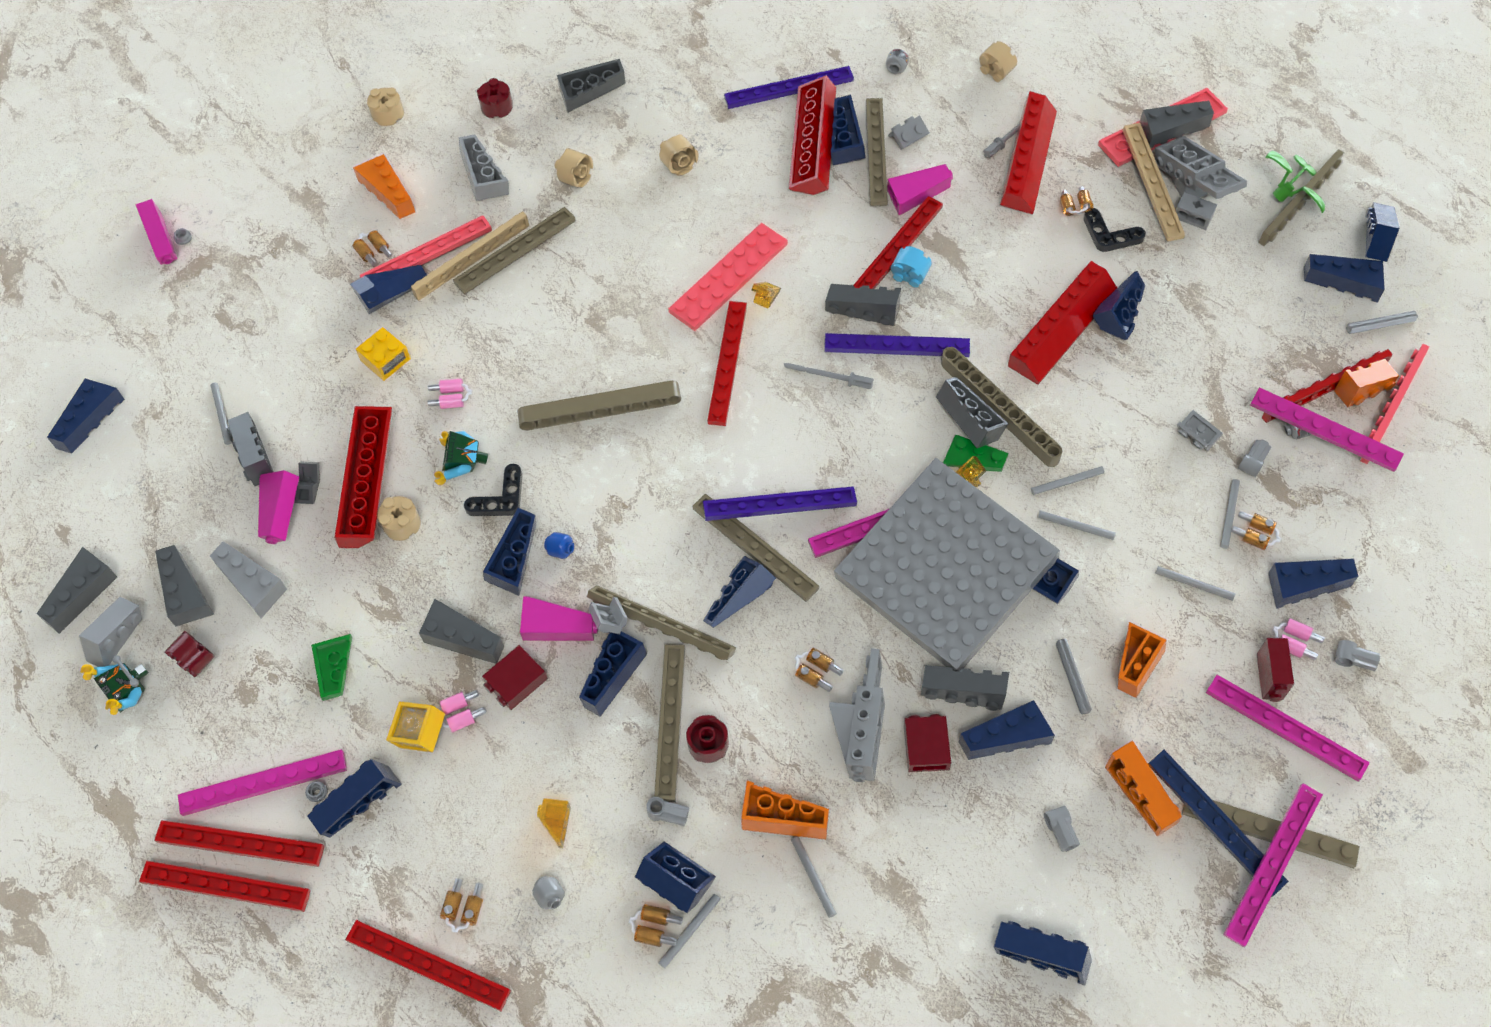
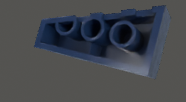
M1373 202L1372 207H1368L1365 216L1367 218L1365 257L1387 262L1400 227L1395 207Z
M1310 254L1304 266L1305 282L1326 288L1331 286L1339 292L1344 293L1348 291L1355 293L1356 297L1363 298L1365 296L1372 298L1371 301L1377 303L1385 290L1383 261Z
M85 378L47 436L48 440L56 449L72 454L89 437L88 433L94 428L97 429L101 424L100 421L106 415L109 416L114 411L113 408L118 403L121 404L125 399L116 387Z
M517 508L483 570L485 582L515 595H520L536 528L535 514Z
M622 631L620 634L609 632L607 639L604 640L601 646L602 650L599 657L594 662L592 673L588 675L579 696L584 708L601 717L647 655L642 642Z
M1033 700L961 733L959 744L968 760L995 755V753L1013 752L1021 748H1034L1042 744L1049 745L1052 744L1055 735Z

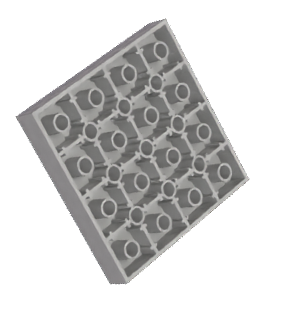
M935 458L838 565L834 573L838 581L944 666L952 667L954 671L958 672V670L963 669L1042 579L1045 573L1055 564L1059 558L1060 550L943 462Z

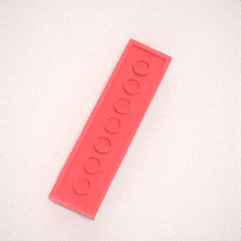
M1208 88L1170 105L1209 101L1214 112L1212 120L1226 114L1228 110ZM1122 129L1099 140L1098 146L1118 167L1134 159ZM1159 143L1154 145V147L1151 148V151L1154 150L1155 147L1160 146L1161 144Z
M761 222L668 308L669 313L696 331L786 247L788 240Z

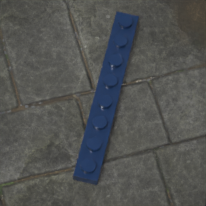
M1163 749L1148 763L1150 768L1253 877L1264 854L1168 752ZM1283 875L1281 876L1272 896L1278 893L1289 882Z

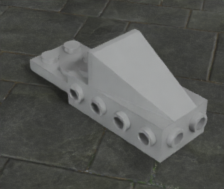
M1185 136L1155 147V161L1158 168L1170 175L1181 198L1185 192L1198 198L1209 194L1215 199H1219L1247 187V180L1227 169L1223 159Z
M871 648L870 656L867 655V674H864L863 686L858 685L857 693L853 692L852 704L830 702L829 705L849 778L855 782L875 781L885 709L883 689L879 688L882 672L880 649Z

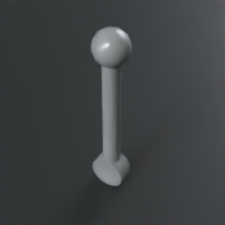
M115 655L112 659L113 662L117 663L128 677L130 685L137 687L139 681L132 677L121 662L120 656Z

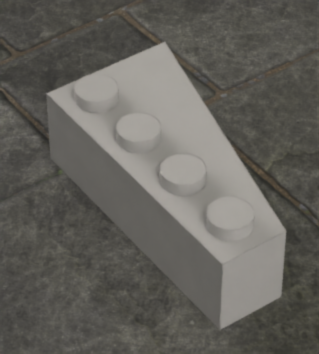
M476 135L459 137L460 154L475 200L509 195L507 178L502 175L500 168L494 164L492 157L486 153L484 146Z
M222 542L210 555L217 567L260 618L268 612L287 590L280 578L225 542Z

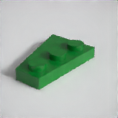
M955 434L943 463L948 467H959V469L977 468L981 471L1002 472L1009 453L987 445L976 448L970 439Z
M351 634L311 645L322 701L343 695L352 642Z

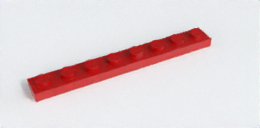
M928 196L853 286L855 288L869 286L870 289H875L891 270V265L900 248L905 249L906 246H911L943 208V203Z
M729 301L707 420L709 425L726 426L747 310L746 302Z
M1389 349L1383 352L1378 351L1368 359H1361L1352 367L1347 366L1337 374L1332 373L1325 380H1318L1306 389L1301 388L1295 394L1287 395L1283 398L1302 406L1335 390L1345 370L1350 369L1351 372L1357 371L1356 368L1359 366L1368 368L1370 363L1384 359L1389 362L1393 354ZM1264 412L1262 419L1267 423L1276 419V417Z
M164 820L160 821L154 839L155 842L315 867H319L325 847L319 843Z
M146 861L139 882L142 884L305 912L311 892L307 888Z
M355 920L345 939L355 946L500 1012L511 993V990L507 987L358 920Z

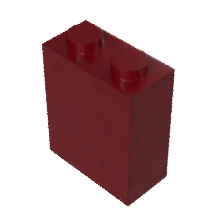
M1267 638L1256 654L1262 700L1279 702L1286 697L1294 686L1288 638Z
M520 645L482 675L485 689L490 694L494 692L498 696L496 700L502 707L507 706L510 710L515 708L548 679L546 672Z
M932 714L929 717L912 715L905 718L904 735L908 773L950 770L951 754L946 716Z

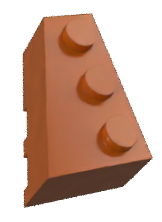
M1386 359L1370 363L1368 368L1359 366L1356 368L1357 371L1351 372L1350 369L1345 370L1334 392L1347 407L1354 404L1359 405L1369 397L1374 398L1381 391H1388L1396 385L1395 382L1399 375Z
M1129 622L1118 677L1119 690L1137 698L1165 653L1166 639Z

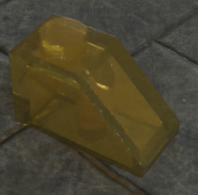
M543 798L542 805L538 806L537 817L559 848H563L571 810L568 801Z

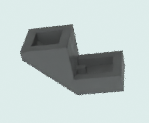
M299 462V482L295 503H315L320 483L319 462Z

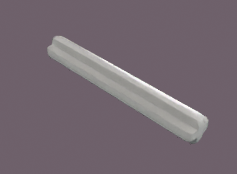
M1409 311L1348 323L1346 330L1349 334L1414 322L1417 320L1418 315L1416 311Z
M1060 639L1057 641L1056 646L1076 703L1082 715L1088 714L1092 708L1068 641Z

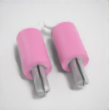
M462 378L440 380L439 384L428 385V391L440 390L441 394L463 392L465 387L468 393L464 399L462 394L441 395L437 400H428L427 404L428 406H440L441 409L463 407L464 401L472 394V390H469L468 386L463 384Z
M1289 618L1287 623H1281L1278 627L1274 626L1273 629L1275 638H1278L1279 635L1277 630L1285 626L1284 632L1306 642L1310 638L1322 644L1325 639L1313 633L1312 627ZM1284 634L1281 636V638H1288L1290 654L1299 658L1304 655L1313 660L1317 659L1318 654L1306 649L1307 644Z
M475 690L463 695V692L439 701L441 705L439 710H443L445 715H448L468 706L467 701L479 697V693ZM484 707L473 712L467 709L447 718L448 725L443 722L442 726L445 728L450 727L453 733L475 723L474 719L486 714V710Z

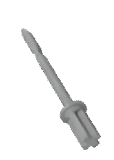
M1019 124L1003 138L996 137L994 142L983 150L984 156L990 158L999 150L1004 149L1005 142L1018 132Z
M784 363V366L788 369L806 371L811 374L848 381L849 387L852 385L867 389L873 387V378L855 375L854 372H851L850 376Z

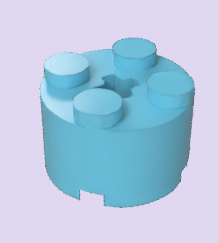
M906 246L905 249L900 248L891 265L894 280L898 282L906 281L912 287L918 288L923 283L932 265L929 256L928 258L923 256L924 252L915 247Z

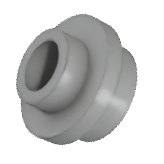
M184 228L177 229L174 232V241L179 245L188 243L192 238L191 233Z
M312 782L306 788V797L311 802H319L325 798L327 788L322 782ZM316 790H320L319 794L314 795Z

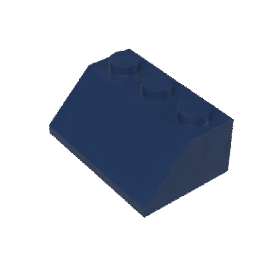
M1058 558L1055 564L1035 585L1033 590L1059 604L1079 577V570Z
M664 841L644 856L635 878L641 881L643 885L657 892L660 897L674 904L679 910L688 913L699 903L716 876Z

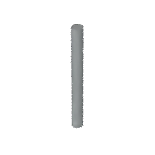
M212 383L210 386L224 443L229 445L232 443V440L227 431L229 427L218 383Z
M1101 466L1031 488V492L1033 495L1101 475L1104 474V468Z
M1233 479L1221 541V547L1224 549L1229 548L1240 481L1237 479Z
M1039 512L1038 518L1111 540H1114L1116 534L1112 531L1051 513Z
M1159 566L1157 567L1155 574L1232 601L1235 597L1233 592Z
M793 838L791 840L828 917L835 916L836 912L800 838Z
M713 894L680 935L676 945L671 946L659 961V964L664 969L721 900L716 894Z

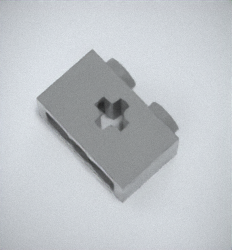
M1184 192L1176 208V213L1180 221L1207 230L1217 204Z

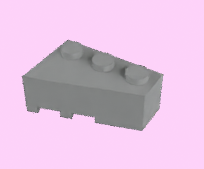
M119 597L79 635L87 662L97 667L109 666L113 657L118 654L142 620L139 605Z

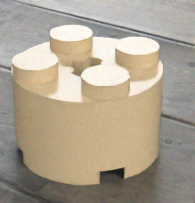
M997 41L980 55V70L985 75L990 74L996 82H1000L1017 66V57L1015 54L1012 56L1010 53L1012 49L1008 45Z
M374 88L370 91L367 105L373 121H376L381 126H391L396 124L399 118L400 120L403 118V105L395 88Z
M682 134L673 136L660 144V160L671 173L679 176L687 174L693 169L692 165L694 162L697 163L698 151Z
M567 148L560 159L556 160L555 169H557L559 181L574 187H584L590 180V168L593 169L591 156Z
M401 496L387 497L383 500L378 510V521L385 534L392 540H407L413 533L416 534L420 528L421 520L411 499Z

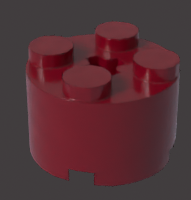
M491 78L477 89L480 108L486 117L494 118L493 116H499V118H502L512 111L513 101L510 88L506 83L499 81L497 78Z
M186 631L181 633L165 650V653L171 659L177 661L176 664L185 671L187 670L193 677H196L215 657L204 645L195 640Z
M712 715L699 716L693 720V723L687 729L688 749L696 761L712 763L725 757L729 746L728 731L726 725L717 717Z

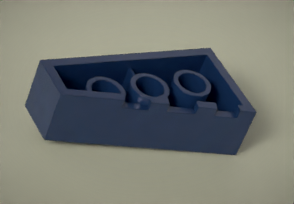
M851 95L835 98L831 148L833 166L866 158L864 143Z
M1354 559L1274 563L1268 573L1276 609L1290 603H1298L1300 600L1307 598L1312 599L1324 593L1329 594L1349 588L1359 577Z
M373 759L367 760L361 764L358 771L348 776L340 787L332 790L322 803L315 805L307 817L320 835L330 838L353 821L352 816L366 812L370 809L369 804L378 798L382 800L387 796L386 791L393 786L397 789L402 783L389 766Z
M1001 921L994 944L996 954L1024 964L1027 963V960L1031 961V965L1037 969L1045 971L1050 968L1059 977L1067 979L1068 976L1078 978L1077 983L1086 985L1092 958L1089 946H1086L1084 942L1079 940L1071 942L1064 940V937L1052 933L1050 936L1043 934L1037 928L1030 927L1026 929L1013 921H1008V923Z

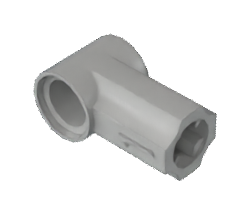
M1263 439L1256 440L1250 452L1243 458L1238 469L1256 477L1271 449L1269 443Z
M1341 640L1338 642L1335 662L1345 667L1354 665L1375 671L1380 662L1379 653L1359 648L1352 641Z
M653 797L648 800L647 814L651 820H662L685 826L689 807L666 802L660 797ZM658 805L662 809L660 812L654 813L651 811V808Z
M1066 806L1044 812L1046 825L1050 831H1053L1062 852L1072 850L1080 845L1071 825V816Z

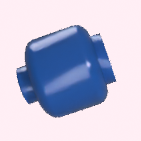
M553 532L545 539L544 548L551 557L566 559L573 553L574 543L568 534Z

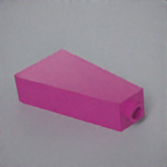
M943 164L889 178L887 191L897 214L902 215L922 204L928 196L934 197L949 189L951 180H953V174L947 165Z
M153 199L135 204L156 259L160 265L172 263L173 260L177 259L161 211Z
M285 470L262 474L259 478L258 537L265 539V542L269 544L286 541L299 476Z
M523 596L520 634L523 641H594V634L598 633V629L591 614Z

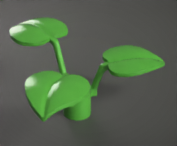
M1270 151L1265 158L1274 160L1287 171L1278 185L1279 187L1273 192V195L1283 202L1289 196L1292 197L1301 191H1305L1317 203L1321 213H1323L1325 202L1315 191L1306 186L1293 191L1294 186L1292 185L1305 170L1312 176L1317 173L1310 164H1307L1302 157L1295 154L1294 159L1303 168L1290 182H1285L1289 173L1293 172V169L1281 154L1276 151Z

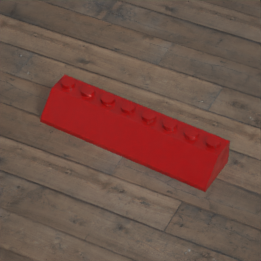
M827 75L798 86L789 189L792 191L815 195L828 190L836 86Z
M1029 91L1023 107L1000 202L1001 206L1032 215L1035 210L1057 113L1046 95Z
M1090 261L1012 351L1008 367L1039 385L1093 321V314L1099 305L1117 289L1108 271Z
M354 407L334 537L339 548H360L374 540L392 407Z

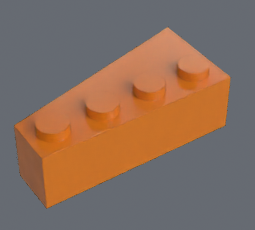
M384 154L353 167L357 180L364 184L368 191L375 194L379 201L386 204V207L399 219L415 213L410 196Z
M1133 740L1113 752L1105 766L1106 770L1157 837L1178 824L1182 818L1179 808L1172 802Z
M747 780L741 817L742 830L826 840L829 809L805 800H796L791 795L785 793L784 795L779 794L765 786L762 788L754 785V782Z

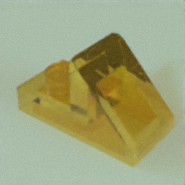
M766 281L755 283L751 291L756 292L753 302L762 307L769 308L781 288Z
M972 456L956 471L957 474L975 487L981 485L979 478L986 472L976 456Z

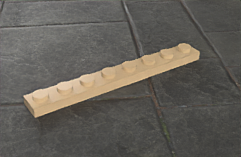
M1141 124L1124 125L1123 133L1166 241L1184 239V230Z
M522 211L518 215L513 216L512 219L500 225L476 243H473L466 250L458 253L457 256L415 282L411 286L414 297L420 301L529 227L527 215Z

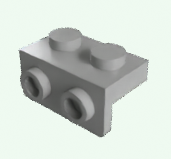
M911 116L904 121V125L898 124L891 128L892 132L888 136L889 138L893 136L902 150L930 132L920 116L916 118Z
M1194 410L1182 422L1177 424L1178 432L1186 439L1188 437L1193 439V444L1200 450L1204 448L1209 451L1223 435L1219 429Z
M613 597L609 606L591 602L589 611L597 629L604 633L620 634L622 628L626 626L627 616L619 599Z

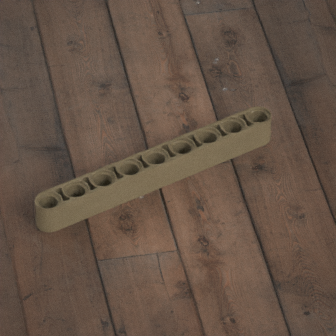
M954 347L945 348L942 353V367L953 378L957 377L1009 423L1006 428L1048 467L1057 466L1062 455V447Z
M665 381L523 406L517 410L519 428L522 430H533L675 405L681 401V394L678 382Z

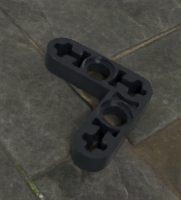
M1090 208L1085 211L1083 218L1085 225L1099 251H1112L1138 245L1144 241L1146 231L1143 228L1132 227L1109 232L1098 209ZM1095 227H1099V228H1101L1103 231H1102V232H1096V231L1094 230V228H1095ZM1123 237L1125 241L1120 242L1116 238Z
M513 463L505 467L502 496L469 497L464 502L466 513L469 516L514 515L517 508H520L522 471L520 466ZM512 471H516L514 473V480L511 477ZM510 486L517 487V490L515 492H507V489ZM490 503L497 504L493 510L487 509V505ZM510 503H513L512 508L509 509L508 506H510ZM472 504H476V506H474V509H470V507H472Z

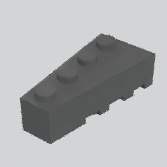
M620 59L557 75L559 89L567 113L626 84L625 73Z
M434 599L419 632L423 642L494 664L498 663L504 649L501 637Z

